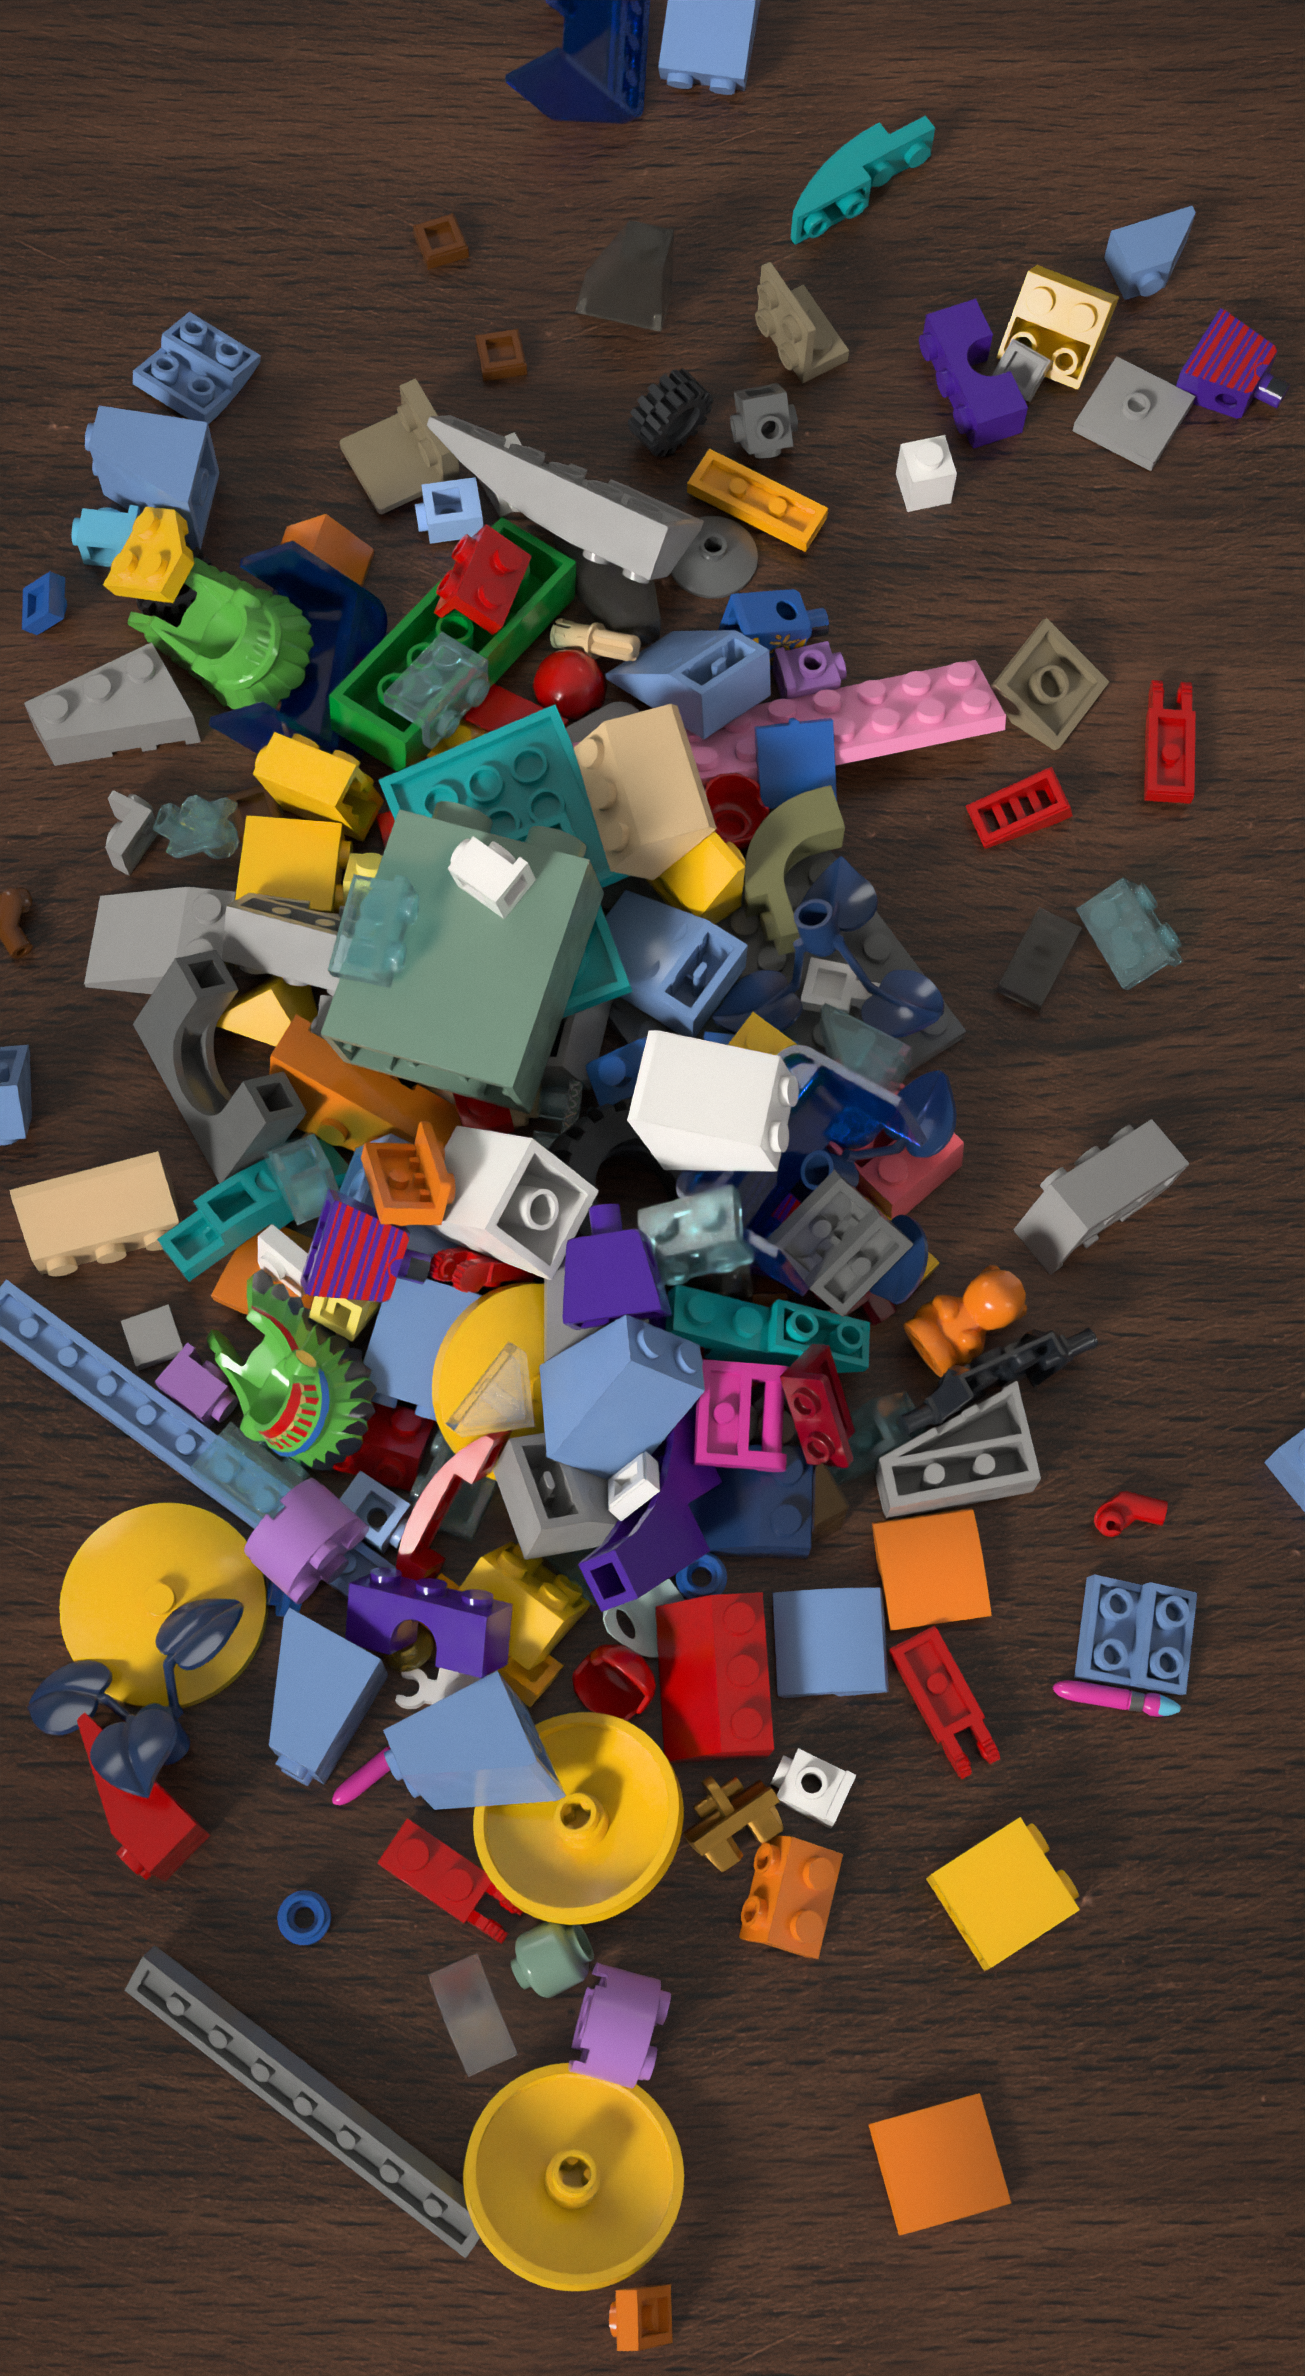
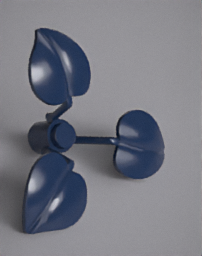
M840 856L817 878L794 913V921L800 938L793 942L795 959L791 982L788 983L786 976L778 971L759 970L753 972L733 986L721 1007L712 1017L718 1026L735 1035L752 1012L756 1013L780 1032L788 1029L796 1022L803 1010L801 1000L794 992L801 986L804 953L806 951L817 957H826L839 950L868 993L872 994L862 1005L861 1015L865 1026L877 1036L900 1038L916 1033L937 1022L940 1016L943 1015L945 1007L942 995L935 984L926 976L916 971H891L883 978L879 987L874 985L847 947L840 931L851 932L864 926L874 916L878 906V898L870 882L861 876L844 857Z
M941 1070L926 1073L905 1086L893 1098L886 1110L883 1122L885 1133L890 1138L897 1140L893 1145L859 1151L845 1149L841 1156L830 1153L827 1147L817 1140L801 1139L790 1144L785 1152H781L778 1171L763 1172L803 1202L834 1169L856 1188L859 1182V1172L854 1164L856 1160L899 1154L905 1147L912 1156L917 1158H928L939 1153L951 1140L956 1127V1106L948 1076ZM759 1171L752 1172L754 1179L758 1175ZM903 1214L894 1217L890 1221L914 1245L869 1289L872 1294L887 1299L896 1305L905 1302L917 1289L924 1276L928 1261V1243L922 1227L912 1217Z
M235 1599L196 1600L177 1608L162 1623L155 1643L162 1654L168 1655L163 1661L169 1702L167 1707L153 1703L143 1707L136 1716L130 1714L110 1695L103 1694L112 1681L111 1671L104 1664L97 1661L83 1660L61 1667L39 1685L30 1699L29 1706H27L34 1724L47 1734H70L79 1729L77 1719L84 1712L93 1718L98 1704L107 1706L124 1722L109 1725L98 1734L90 1751L91 1763L98 1774L111 1785L133 1795L149 1798L161 1767L179 1761L190 1747V1738L178 1721V1718L184 1711L178 1701L174 1668L178 1664L183 1670H194L212 1660L225 1646L237 1627L244 1611L243 1603Z

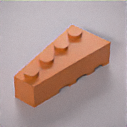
M297 1014L295 1015L271 1054L269 1075L284 1071L307 1113L296 1126L297 1129L317 1136L328 1144L342 1146L355 1152V1149L364 1145V1142L374 1141L390 1133L414 1144L419 1122L425 1121L431 1122L437 1141H442L445 1148L456 1126H461L455 1105L418 1084L409 1089L402 1085L395 1076L343 1062L326 1040L309 1031L311 1022Z

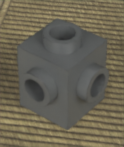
M778 383L734 391L736 414L730 416V425L735 443L740 442L749 455L754 454L755 458L775 457L781 454L782 448L793 447L792 432L798 431L797 414L794 405L788 404L787 392Z

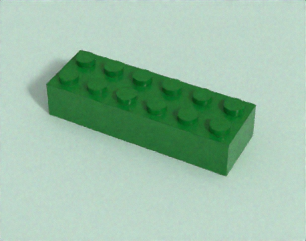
M501 517L491 528L532 556L503 627L496 633L491 634L455 608L443 618L436 615L434 611L440 599V596L436 594V590L441 582L440 580L329 695L331 730L397 772L421 762L575 598L576 561Z

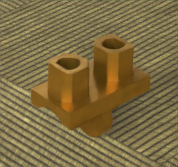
M708 1776L701 1781L708 1796L693 1805L695 1812L702 1820L682 1834L696 1852L701 1856L704 1855L717 1869L724 1872L739 1862L744 1856L732 1838L734 1833L747 1825L756 1840L763 1843L784 1830L779 1813L774 1806L780 1800L771 1787L767 1788L761 1780L756 1781L744 1790L743 1785L736 1776L721 1787L712 1776Z

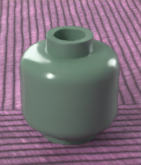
M544 1921L518 1936L515 1942L516 1958L511 1960V1968L517 1982L523 1989L531 1987L538 1995L551 1998L582 1982L587 1977L589 1962L593 1961L594 1953L590 1941L580 1925H566Z

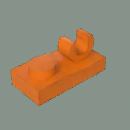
M656 2284L615 2290L616 2301H613L610 2305L609 2326L612 2336L617 2337V2351H641L673 2343L671 2284Z

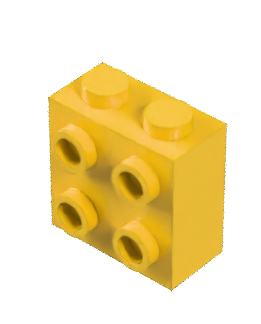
M274 732L268 745L264 746L257 755L253 775L283 810L311 821L342 823L345 835L362 842L384 802L373 787L374 780L360 770V762L356 758L340 750H334L332 755L321 751L314 741L300 734H293L292 738H288Z
M246 816L235 900L248 893L310 901L309 910L332 914L339 913L340 905L344 906L343 884H341L343 869L347 868L350 853H353L352 841H345L342 823Z
M1021 1817L926 1878L984 1971L1000 1963L1080 1910L1074 1901L1079 1897V1893L1072 1880L1062 1869L1055 1872L1044 1855L1049 1851V1847L1043 1835L1033 1823L1026 1826Z

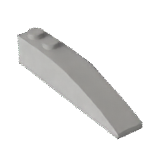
M431 416L428 419V428L463 465L494 493L535 523L565 541L584 549L582 555L588 560L603 565H608L609 562L624 568L622 574L625 577L636 582L647 584L649 580L668 577L703 526V520L612 479L608 484L597 480L585 479L587 470L570 463L568 466L558 462L544 463L546 453L529 446L510 444V447L506 448L504 447L506 442L504 436L454 416Z

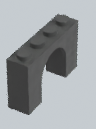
M217 950L175 958L134 1021L133 1026L220 1184L238 1172L276 1155L307 1112L284 1071L243 1081L233 1096L225 1087L215 1061L214 1032L219 1018L238 992V988Z

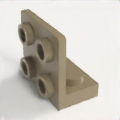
M771 262L762 265L760 285L757 286L759 300L755 319L761 333L765 337L770 336L778 347L779 357L787 370L793 369L803 384L847 362L849 349L804 284L790 291Z
M416 378L399 386L402 405L397 407L398 414L340 440V449L379 514H384L423 496L422 484L460 479L459 460L427 426L429 417L438 415Z

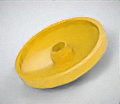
M513 1283L486 1293L471 1303L457 1317L444 1336L433 1369L432 1402L441 1433L455 1454L470 1443L503 1425L513 1430L509 1439L545 1433L539 1365L544 1363V1283ZM493 1470L489 1475L485 1476L497 1481Z
M156 1503L140 1506L123 1512L103 1524L84 1542L74 1556L67 1570L61 1590L59 1607L61 1630L73 1661L91 1660L104 1664L113 1676L109 1687L104 1693L119 1702L141 1709L153 1703L167 1707L169 1702L163 1661L168 1655L162 1654L155 1643L160 1626L173 1611L184 1604L202 1599H235L243 1603L244 1611L237 1627L220 1652L212 1660L197 1669L183 1670L178 1664L174 1668L178 1701L182 1708L206 1701L223 1691L242 1674L255 1656L262 1641L268 1618L265 1576L244 1553L247 1543L245 1538L219 1516L202 1508L180 1503Z
M595 1712L568 1713L556 1716L536 1724L535 1727L566 1796L558 1801L475 1807L473 1820L474 1840L478 1857L489 1879L517 1908L535 1918L551 1923L566 1925L589 1924L608 1919L629 1909L643 1899L664 1876L676 1854L682 1834L684 1820L682 1791L675 1771L660 1747L635 1725L618 1717Z
M560 2063L537 2068L521 2075L507 2084L490 2100L477 2120L468 2143L463 2171L464 2194L469 2215L477 2233L490 2252L504 2266L520 2277L543 2287L562 2291H588L610 2286L626 2279L641 2269L658 2252L668 2237L681 2206L684 2189V2166L681 2148L669 2119L655 2100L636 2084L631 2089L569 2072V2063Z

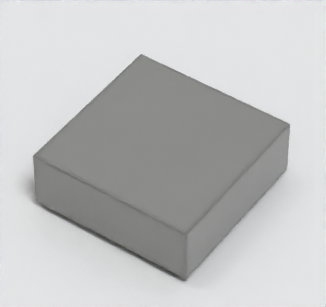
M1012 338L992 376L1011 371L1023 398L1031 402L1053 361Z
M169 1304L121 1321L138 1371L175 1358L183 1348Z

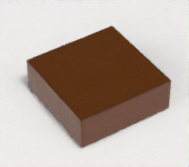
M454 213L413 225V234L428 270L469 257L468 245Z
M519 328L475 335L483 382L527 375V364Z
M262 784L225 796V799L234 802L227 806L241 843H243L246 816L282 818L277 802Z

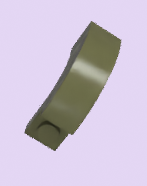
M831 785L801 793L779 805L765 818L756 830L747 851L742 892L746 918L759 915L765 940H774L778 956L794 952L793 942L799 939V932L794 921V913L784 884L786 875L802 859L842 847L845 825Z

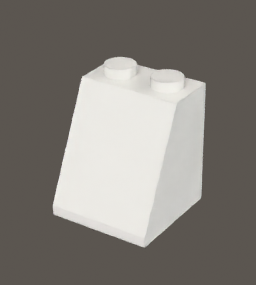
M658 1030L648 1031L627 1121L664 1170L778 1171L781 1152L786 1151L789 1143L787 1124L790 1109L798 1101V1082L796 1077L792 1076L780 1056Z
M456 1126L444 1148V1163L447 1172L453 1173L455 1177V1198L452 1204L446 1205L442 1225L425 1226L445 1240L545 1279L553 1280L566 1255L567 1241L575 1238L599 1190L533 1138Z

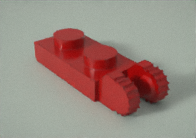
M1152 680L1149 688L1148 712L1146 715L1144 800L1191 804L1195 793L1196 711H1192V683L1180 682L1176 692L1177 710L1163 709L1165 692L1163 681Z
M463 1246L438 1250L431 1259L429 1275L432 1278L443 1282L445 1280L453 1282L452 1286L463 1293L478 1292L482 1286L500 1287L503 1281L534 1282L535 1278H540V1276Z
M933 1626L890 1648L888 1651L937 1744H942L944 1752L958 1777L963 1779L972 1774L970 1761L954 1736L970 1728L981 1756L989 1764L999 1760L1000 1753L983 1722L985 1716L938 1629Z
M408 1818L377 1862L382 1868L460 1922L466 1924L468 1921L500 1944L503 1943L508 1933L504 1931L500 1924L491 1918H485L475 1911L486 1893L499 1902L500 1906L512 1914L516 1913L521 1916L523 1913L522 1910L513 1905L496 1888L484 1870Z

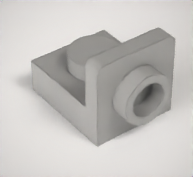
M113 790L108 797V801L114 816L122 822H117L111 828L107 836L105 848L113 867L130 876L160 830L153 814V808L147 801L135 794H129L126 797Z

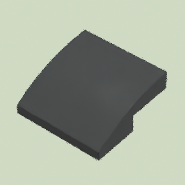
M835 1169L764 1241L765 1246L774 1256L802 1278L811 1291L842 1317L914 1245L899 1228Z

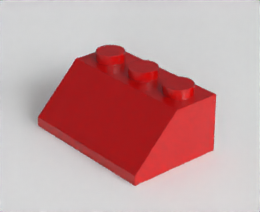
M763 1592L708 1595L656 1606L655 1621L663 1753L670 1763L768 1758L774 1750Z

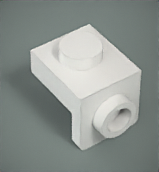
M271 1224L258 1236L259 1267L271 1276L272 1281L283 1282L302 1298L305 1292L300 1278L308 1253Z

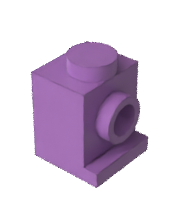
M828 641L785 651L784 647L775 649L773 674L781 699L802 697L826 689H839L841 680L846 679V667L841 652L832 653Z
M187 1343L155 1380V1383L165 1397L209 1429L216 1420L223 1422L233 1412L239 1399L225 1385L229 1381L225 1373L208 1360L202 1366L199 1365L202 1361L196 1349Z

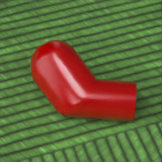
M1121 1491L1098 1507L1094 1515V1524L1100 1533L1107 1537L1118 1536L1122 1530L1135 1520L1162 1526L1167 1513L1168 1502L1129 1491Z

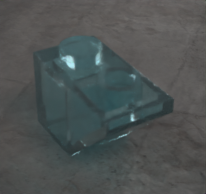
M305 1133L262 1151L297 1225L320 1216L328 1188L339 1192L332 1167L314 1133Z

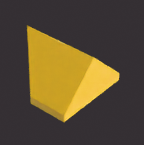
M273 975L233 1000L219 1018L216 1026L276 1047L296 1014L311 1023L318 1016L311 985H290L283 981V977Z

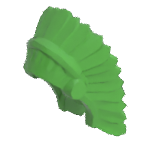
M194 558L195 564L184 584L197 592V596L184 613L181 624L178 627L165 622L155 615L147 616L136 612L130 613L128 618L129 626L144 633L148 643L152 642L164 655L171 656V661L201 681L202 685L209 691V694H215V697L223 707L229 706L240 713L247 712L259 715L263 709H276L280 699L289 697L291 690L302 684L305 678L304 668L309 663L308 652L314 645L311 636L308 635L311 624L302 616V610L289 602L288 597L273 595L271 590L256 589L251 584L240 581L234 575H230L225 571L220 572L215 566L208 565L199 558Z

